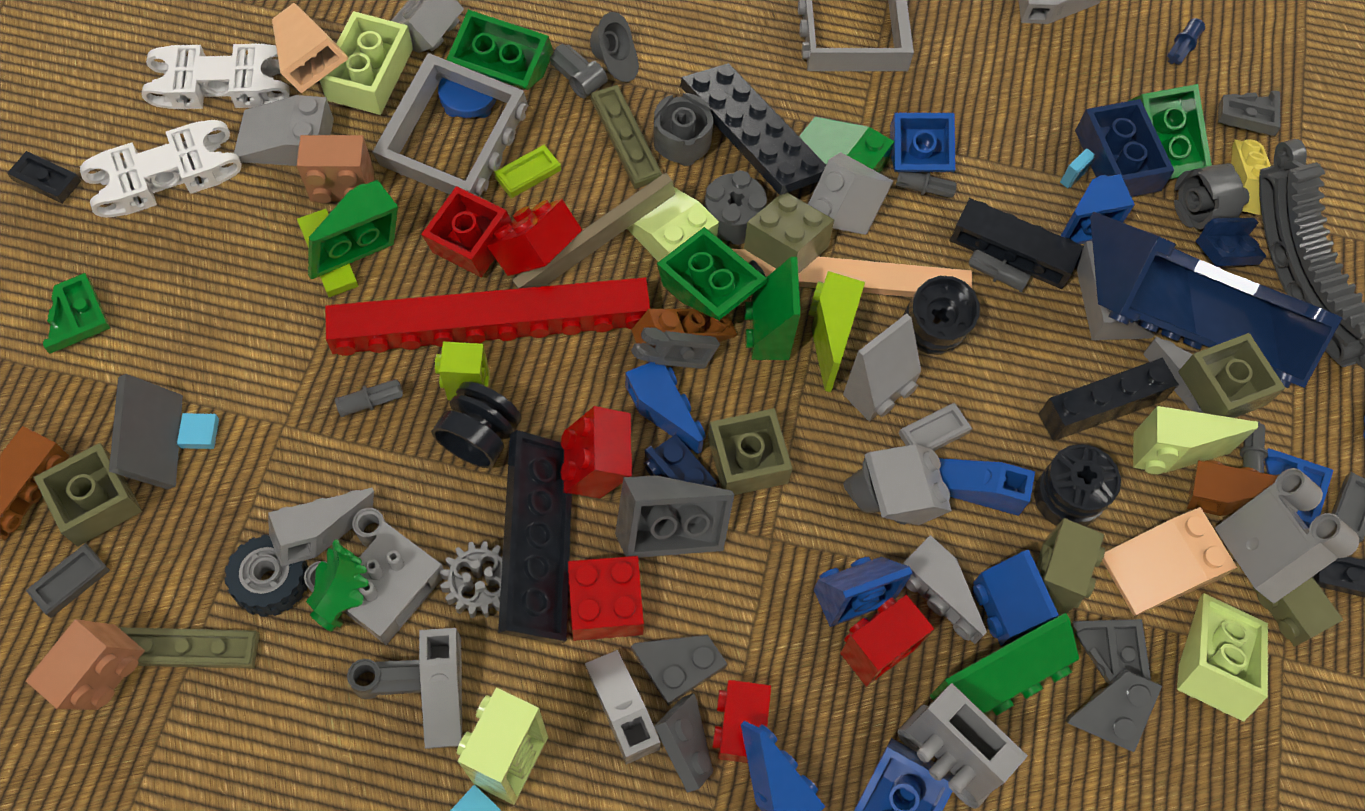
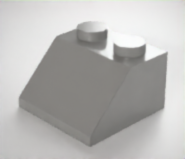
M408 0L391 21L408 25L413 51L418 53L428 49L433 51L444 41L442 38L443 34L446 31L452 30L459 23L460 20L457 17L464 8L457 0Z
M840 152L828 160L808 205L834 219V229L866 235L894 181Z
M914 444L865 454L882 518L919 526L952 511L949 503L950 492L942 480L939 470L941 463L933 449Z

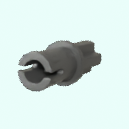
M899 172L896 187L912 189L921 192V195L927 192L952 198L955 195L957 183L932 177L930 172L926 174L920 172Z
M975 250L969 260L970 267L994 278L993 282L998 280L1019 290L1021 293L1031 276L1006 264L1007 260L1004 259L1002 262L980 250Z
M393 379L369 388L367 385H364L363 390L342 397H336L335 403L342 418L368 408L371 411L375 410L377 405L401 398L403 390L400 382L397 379Z
M1257 421L1258 428L1244 440V447L1240 450V456L1243 457V467L1254 468L1258 472L1264 473V459L1268 457V451L1265 449V425Z

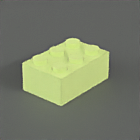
M353 11L336 43L348 56V60L319 81L327 101L381 115L413 50L408 25Z

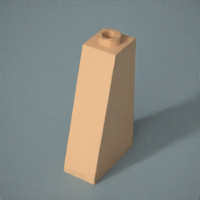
M295 3L272 19L280 73L300 93L306 91L348 60V56Z

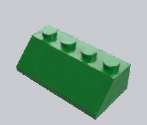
M1064 613L945 679L930 694L931 699L934 701L952 683L985 715L993 711L998 716L1015 706L1012 699L1022 694L1026 700L1042 691L1044 688L1041 683L1051 678L1056 683L1073 673L1070 666L1079 660L1070 618Z

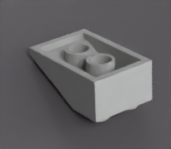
M295 95L245 109L234 154H237L240 161L244 163L297 166L300 135H331L334 118L327 98Z
M908 314L901 317L857 353L843 395L868 421H871L877 415L880 417L885 416L895 406L894 401L901 396L904 399L909 397L918 387L916 382L921 373V366L912 318Z

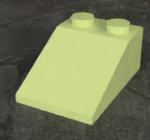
M674 188V196L627 228L658 262L703 227L716 237L718 235L719 221L699 201Z
M1157 406L1134 432L1133 468L1144 469L1150 474H1162L1197 464L1198 460L1207 461L1230 454L1258 428V422Z
M1203 593L1199 599L1179 663L1177 690L1244 722L1268 697V623Z

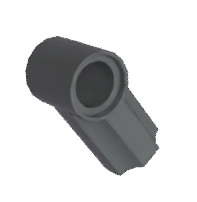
M562 43L555 48L553 55L550 57V62L569 80L571 88L580 98H586L607 83V75L599 63L593 60L588 62L569 44L564 45Z
M364 658L354 662L348 669V683L354 693L362 699H372L378 695L421 693L419 660L374 662L371 659ZM372 672L375 674V679L370 685H357L358 678L363 673Z

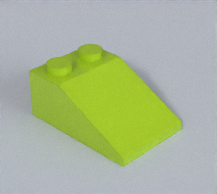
M830 271L827 272L824 283L818 281L809 315L814 317L811 330L824 390L827 392L832 391L865 284L864 281Z

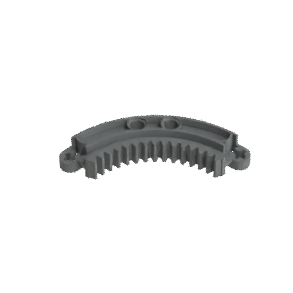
M1299 139L1278 143L1274 152L1273 166L1260 169L1262 220L1277 275L1287 295L1343 317L1325 351L1342 367L1357 363L1365 369V302L1362 303V293H1354L1356 285L1354 283L1348 285L1349 275L1341 274L1343 264L1335 262L1338 253L1331 252L1330 248L1334 243L1326 238L1330 230L1323 227V224L1327 222V218L1321 215V212L1326 208L1319 202L1320 199L1324 198V194L1319 191V187L1324 186V182L1319 176L1324 175L1325 170L1317 162L1306 165L1307 151L1305 145Z

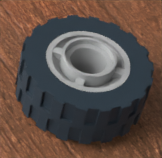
M266 534L258 538L253 537L245 544L237 547V551L229 557L228 566L226 565L225 567L226 578L224 579L226 586L229 588V593L242 609L245 608L252 615L259 614L260 617H267V615L276 616L285 610H290L296 602L299 603L303 598L302 595L308 588L304 581L308 565L306 560L280 566L270 536ZM275 571L269 579L261 580V577L266 572Z

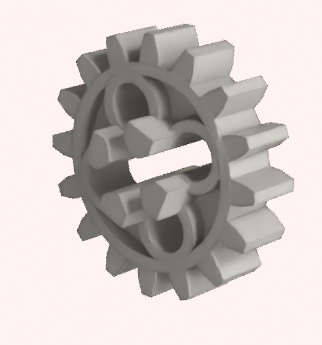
M483 541L481 548L476 549L474 543L469 542L468 551L464 552L461 548L457 547L456 553L458 557L456 559L446 558V563L450 569L441 570L440 574L443 579L448 581L443 582L440 586L442 592H450L445 597L448 605L457 602L455 608L457 613L461 614L467 608L470 618H474L477 611L482 610L483 615L487 618L489 617L490 608L494 607L498 612L500 608L503 556L500 557L501 547L497 545L490 551L487 541ZM486 561L494 562L495 564L492 568L487 567L484 570V576L489 586L498 584L500 586L499 590L491 593L486 589L484 582L478 581L475 584V595L470 599L464 598V592L472 591L474 584L471 575L467 572L460 575L458 573L459 569L469 567L473 576L480 578L483 575V564Z

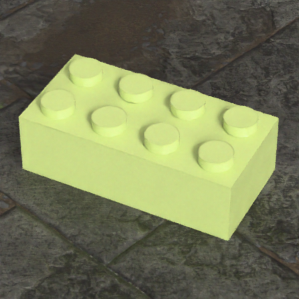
M496 687L492 696L486 695L479 705L476 713L479 721L472 733L467 731L460 741L456 752L460 755L457 762L476 787L515 805L548 739V735L538 707Z

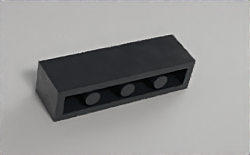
M972 198L968 199L950 239V242L973 252L980 250L1002 262L1005 259L1007 260L1006 264L1059 289L1064 288L1072 275L1084 247L1070 238L1054 234L1041 226L1028 223L1013 214L1002 212Z
M1162 357L1053 396L1048 399L1038 415L1051 439L1056 441L1163 402L1179 384Z

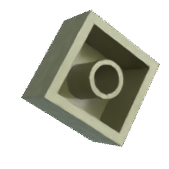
M785 193L775 198L747 222L744 249L776 269L790 257H797L799 274L829 247L834 219L793 195Z
M1250 333L1194 353L1178 371L1203 413L1236 418L1268 405L1285 389V386Z
M775 408L710 422L708 441L722 489L731 490L735 495L788 484L793 468Z
M101 443L34 477L61 534L77 547L143 512L125 477L109 472L110 453Z
M1065 518L1043 541L1036 563L1048 593L1060 615L1067 614L1073 607L1078 608L1082 599L1091 596L1096 584V579L1092 578L1094 567H1099L1105 554V548L1101 547L1104 537L1103 533Z

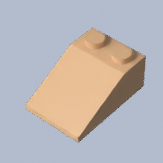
M1201 507L1170 519L1106 551L1102 559L1133 616L1214 583L1237 568Z

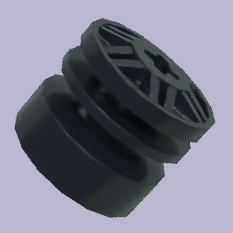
M937 276L928 279L917 289L903 316L908 314L912 318L917 350L932 355H942L951 352L973 330L980 316V303L975 291L965 281L954 276ZM935 317L941 320L939 324L933 322Z
M463 382L456 391L457 395L449 402L452 410H445L431 432L435 440L453 455L472 465L491 468L495 465L505 448L501 439L510 438L513 429L518 426L522 419L521 413L515 405L496 391L482 384Z
M1085 444L1070 445L1057 453L1036 481L1034 499L1037 509L1046 520L1055 526L1065 518L1086 527L1093 523L1113 503L1120 492L1121 476L1117 465L1111 457L1099 448Z

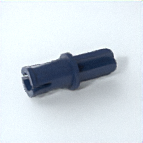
M1198 18L1191 19L1183 32L1177 34L1174 39L1175 44L1167 54L1170 64H1181L1187 54L1195 49L1197 39L1205 30V23Z

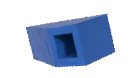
M649 362L625 372V387L638 412L669 435L673 436L676 434L695 453H701L703 439L706 438L704 429L699 421L694 422L689 413L691 412V405L687 396L684 393L680 395L675 386L677 385V379L672 368H666L665 365Z
M939 458L941 463L940 474L943 482L949 489L950 497L1017 516L1021 514L1030 502L1035 471L1003 462Z
M744 721L741 724L755 802L760 810L822 811L825 806L816 796V793L819 791L818 788L806 776L799 775L795 770L798 767V763L786 751L778 749L775 745L778 739L773 732L762 724L757 727Z

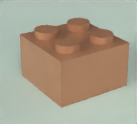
M300 135L297 169L310 201L319 203L340 202L356 186L374 181V168L363 135Z
M75 619L27 678L26 682L56 709L98 710L112 699L115 693L114 689L121 680L135 670L138 665V659L145 650L114 624Z

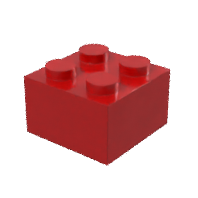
M456 186L421 235L432 253L482 278L495 260L487 245L495 238L494 232L505 224H511L512 220L507 210Z
M563 199L550 203L548 200H544L532 209L526 206L518 210L513 215L515 220L511 224H505L494 232L495 238L487 247L506 275L511 276L547 266L582 231V228Z
M593 406L564 430L561 438V446L564 449V463L561 468V478L564 480V493L600 499L622 484L623 477H632L631 413Z
M638 556L568 561L571 622L574 641L643 635L644 620Z
M907 594L898 601L892 597L884 602L877 609L878 613L870 619V622L866 617L861 619L849 629L850 634L843 639L846 644L840 654L866 687L918 649L934 630L933 626Z

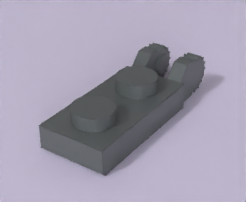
M646 327L641 333V337L646 343L634 344L631 352L637 359L655 362L658 365L705 369L720 343L716 337L670 331L662 332L657 328Z

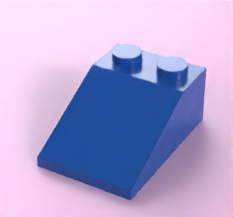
M882 556L873 560L870 557H864L853 562L851 568L839 571L838 568H834L822 573L815 585L814 592L829 626L832 627L875 611L892 597L896 599L913 572L910 566Z
M891 738L854 811H943L953 792L949 788L948 782L954 775L949 771L942 780H935L929 773V769L935 762L932 760L929 762L921 761L916 751Z

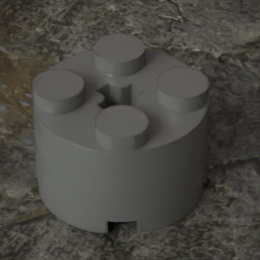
M683 93L682 97L673 98V95H670L661 100L654 111L653 142L655 150L664 158L680 163L683 166L694 164L696 160L702 158L708 152L713 132V116L709 104L701 97L690 93Z
M1230 163L1185 171L1177 179L1174 191L1179 190V200H1174L1175 210L1182 223L1189 228L1203 229L1214 218H1238L1243 210V206L1249 202L1250 198L1248 190L1243 187L1239 175Z
M739 170L735 173L716 178L706 189L704 207L719 221L717 238L721 241L722 239L732 241L731 244H744L747 222L766 207L767 198L763 187L759 182L750 177L748 172Z

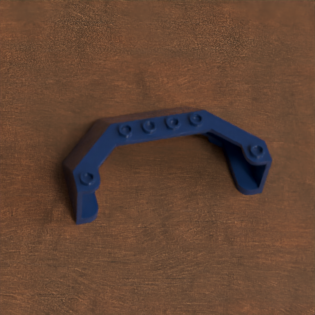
M1092 213L1090 220L1098 305L1111 310L1108 317L1126 325L1129 322H1138L1140 319L1139 326L1153 332H1157L1159 327L1163 328L1160 334L1179 341L1181 336L1185 337L1183 343L1201 350L1203 345L1213 347L1250 333L1286 388H1289L1291 383L1303 388L1306 387L1343 317L1175 249V243L1099 213Z

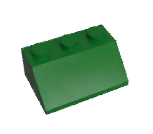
M468 9L446 60L490 78L528 90L544 77L554 50L548 35Z

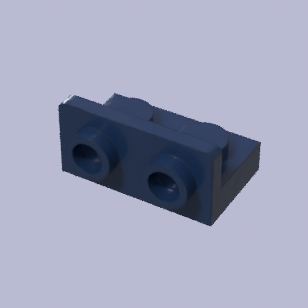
M1214 218L1204 226L1203 232L1196 239V243L1215 266L1260 265L1266 257L1265 253L1259 248V243L1249 236L1259 223L1255 218Z
M676 434L655 449L652 446L645 449V462L643 464L650 476H661L711 487L717 486L716 480Z

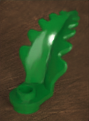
M334 539L332 543L333 549L328 548L327 563L321 561L316 567L314 591L306 601L313 609L310 613L312 619L329 632H333L336 627H341L344 624L340 618L344 611L358 607L363 603L364 597L358 588L369 585L368 579L361 575L367 573V568L362 565V560L344 548L338 539Z

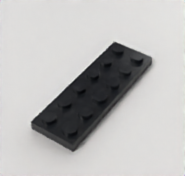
M729 63L681 77L680 87L686 93L697 95L709 104L713 123L779 195L819 182L826 164Z
M520 430L512 432L509 440L498 633L561 644L567 640L568 561L570 559L572 494L564 493V480L561 478L564 449L561 446V442Z

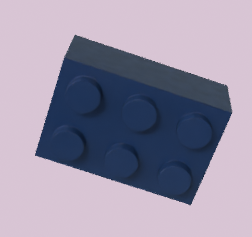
M1141 99L1085 110L1075 132L1083 150L1087 148L1095 154V158L1091 163L1095 177L1121 174L1131 197L1162 191L1175 170Z

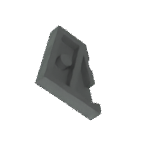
M1271 91L1267 97H1258L1256 92L1245 93L1244 95H1223L1218 106V122L1231 127L1235 126L1252 130L1256 133L1276 136L1280 129V91Z
M1142 619L1072 622L1071 626L1074 634L1108 685L1124 669L1151 680Z
M708 635L639 642L631 645L632 652L668 706L727 667V662Z
M1124 669L1111 680L1110 685L1100 689L1091 696V700L1075 713L1069 714L1066 722L1135 752L1162 686Z
M692 693L682 697L654 726L687 793L700 789L713 773L695 694Z

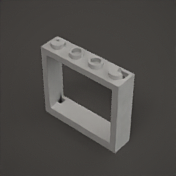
M798 0V15H803V20H800V37H805V42H802V59H807V71H908L914 51L907 0H888L894 48H816L812 0Z
M428 53L376 144L373 154L380 166L447 194H451L457 186L480 197L482 192H486L488 189L489 178L492 172L497 171L500 167L502 154L506 146L512 144L516 134V127L520 121L526 118L525 111L529 105L527 104L524 91ZM442 77L507 103L466 181L400 154Z

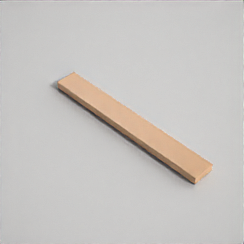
M732 249L746 262L749 263L754 260L761 267L766 277L776 269L746 250ZM819 256L798 274L799 287L816 288L818 281L825 282L827 272L830 271L864 281L862 293L913 297L917 289L925 281L937 276H954L965 281L972 288L971 270Z

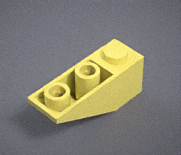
M1234 139L1231 164L1234 166L1243 187L1248 190L1250 196L1249 202L1243 206L1242 211L1262 215L1260 169L1271 166L1264 146L1258 141Z

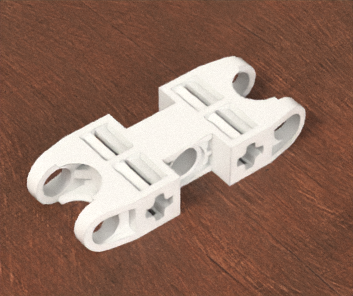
M233 44L232 56H206L201 45H171L155 48L148 52L147 66L155 72L164 73V75L143 85L142 98L149 104L161 108L203 109L204 97L230 96L235 108H252L288 98L290 96V88L286 83L274 80L272 77L276 74H281L279 61L272 59L273 57H278L275 45ZM154 59H161L165 62H157ZM271 91H280L282 93L276 94ZM150 93H153V94H161V95H163V96H155V95H152V94H150Z
M218 120L195 122L166 131L169 144L138 153L133 143H128L103 151L87 159L80 166L82 179L89 184L101 183L102 185H107L99 190V194L91 198L92 212L97 216L106 218L128 215L156 206L157 203L153 194L155 192L184 183L189 193L192 194L233 178L240 172L242 167L237 154L221 153V151L214 152L221 147L220 144L226 142L230 137L227 125ZM221 130L220 133L208 135L210 132ZM182 133H183L184 138H185V141H184V142L182 141V138H181V135H180V134H182ZM120 153H123L125 161L121 159ZM233 163V164H232L231 166H229V167H225V168L222 167V166H224V165H226V164ZM94 169H101L96 173H88L89 171ZM197 176H200L202 180L201 184L199 183ZM137 196L141 198L142 203H139ZM113 203V204H111L110 206H107V207H99L100 205H103V204Z

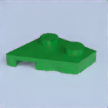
M86 273L54 285L51 298L53 305L49 310L47 322L50 324L48 339L43 341V346L49 354L110 329L91 280Z

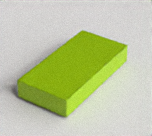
M544 144L495 171L494 175L495 179L512 199L560 172L561 164Z

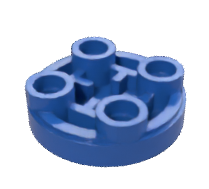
M443 77L438 85L440 102L445 109V113L450 117L485 118L491 114V108L497 100Z

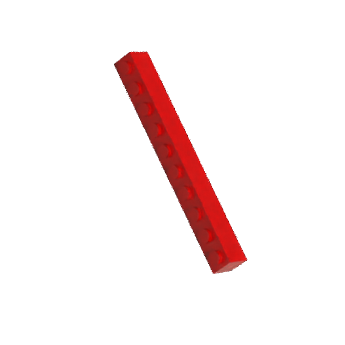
M644 277L325 305L326 341L332 354L349 356L355 352L364 351L381 353L388 349L397 348L414 350L420 346L436 345L442 347L443 342L479 344L485 340L500 339L502 341H512L518 337L532 336L534 338H544L551 334L576 335L584 331L608 332L618 328L632 329L646 311L650 309L647 280Z

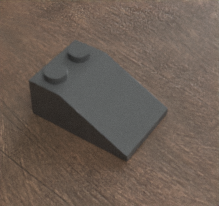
M661 476L623 477L615 535L626 557L638 556L640 558L723 551L735 494L731 490Z

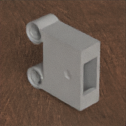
M1296 468L1283 471L1277 477L1274 484L1215 527V530L1253 587L1272 603H1276L1336 559L1353 554L1359 545L1357 533L1335 514H1321L1312 521L1309 528L1306 526L1296 512L1298 510L1310 511L1316 508L1322 500L1323 492L1316 483Z
M365 508L356 513L352 526L361 543L368 547L359 558L362 560V565L367 568V573L361 575L368 579L369 585L358 588L364 597L363 603L358 607L344 611V613L387 645L443 579L440 572L444 569L441 563L388 525L378 510ZM369 524H379L374 532L364 533L365 527ZM321 561L311 564L305 571L304 581L311 592L314 591L316 567Z
M952 683L929 706L921 705L897 732L904 745L916 751L921 761L929 762L935 756L938 760L929 769L930 775L935 780L940 781L950 771L954 777L948 782L949 788L962 802L974 809L979 808L996 788L1004 784L1028 756Z

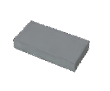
M952 403L900 429L898 434L906 446L917 444L935 451L969 434L972 427L957 405Z

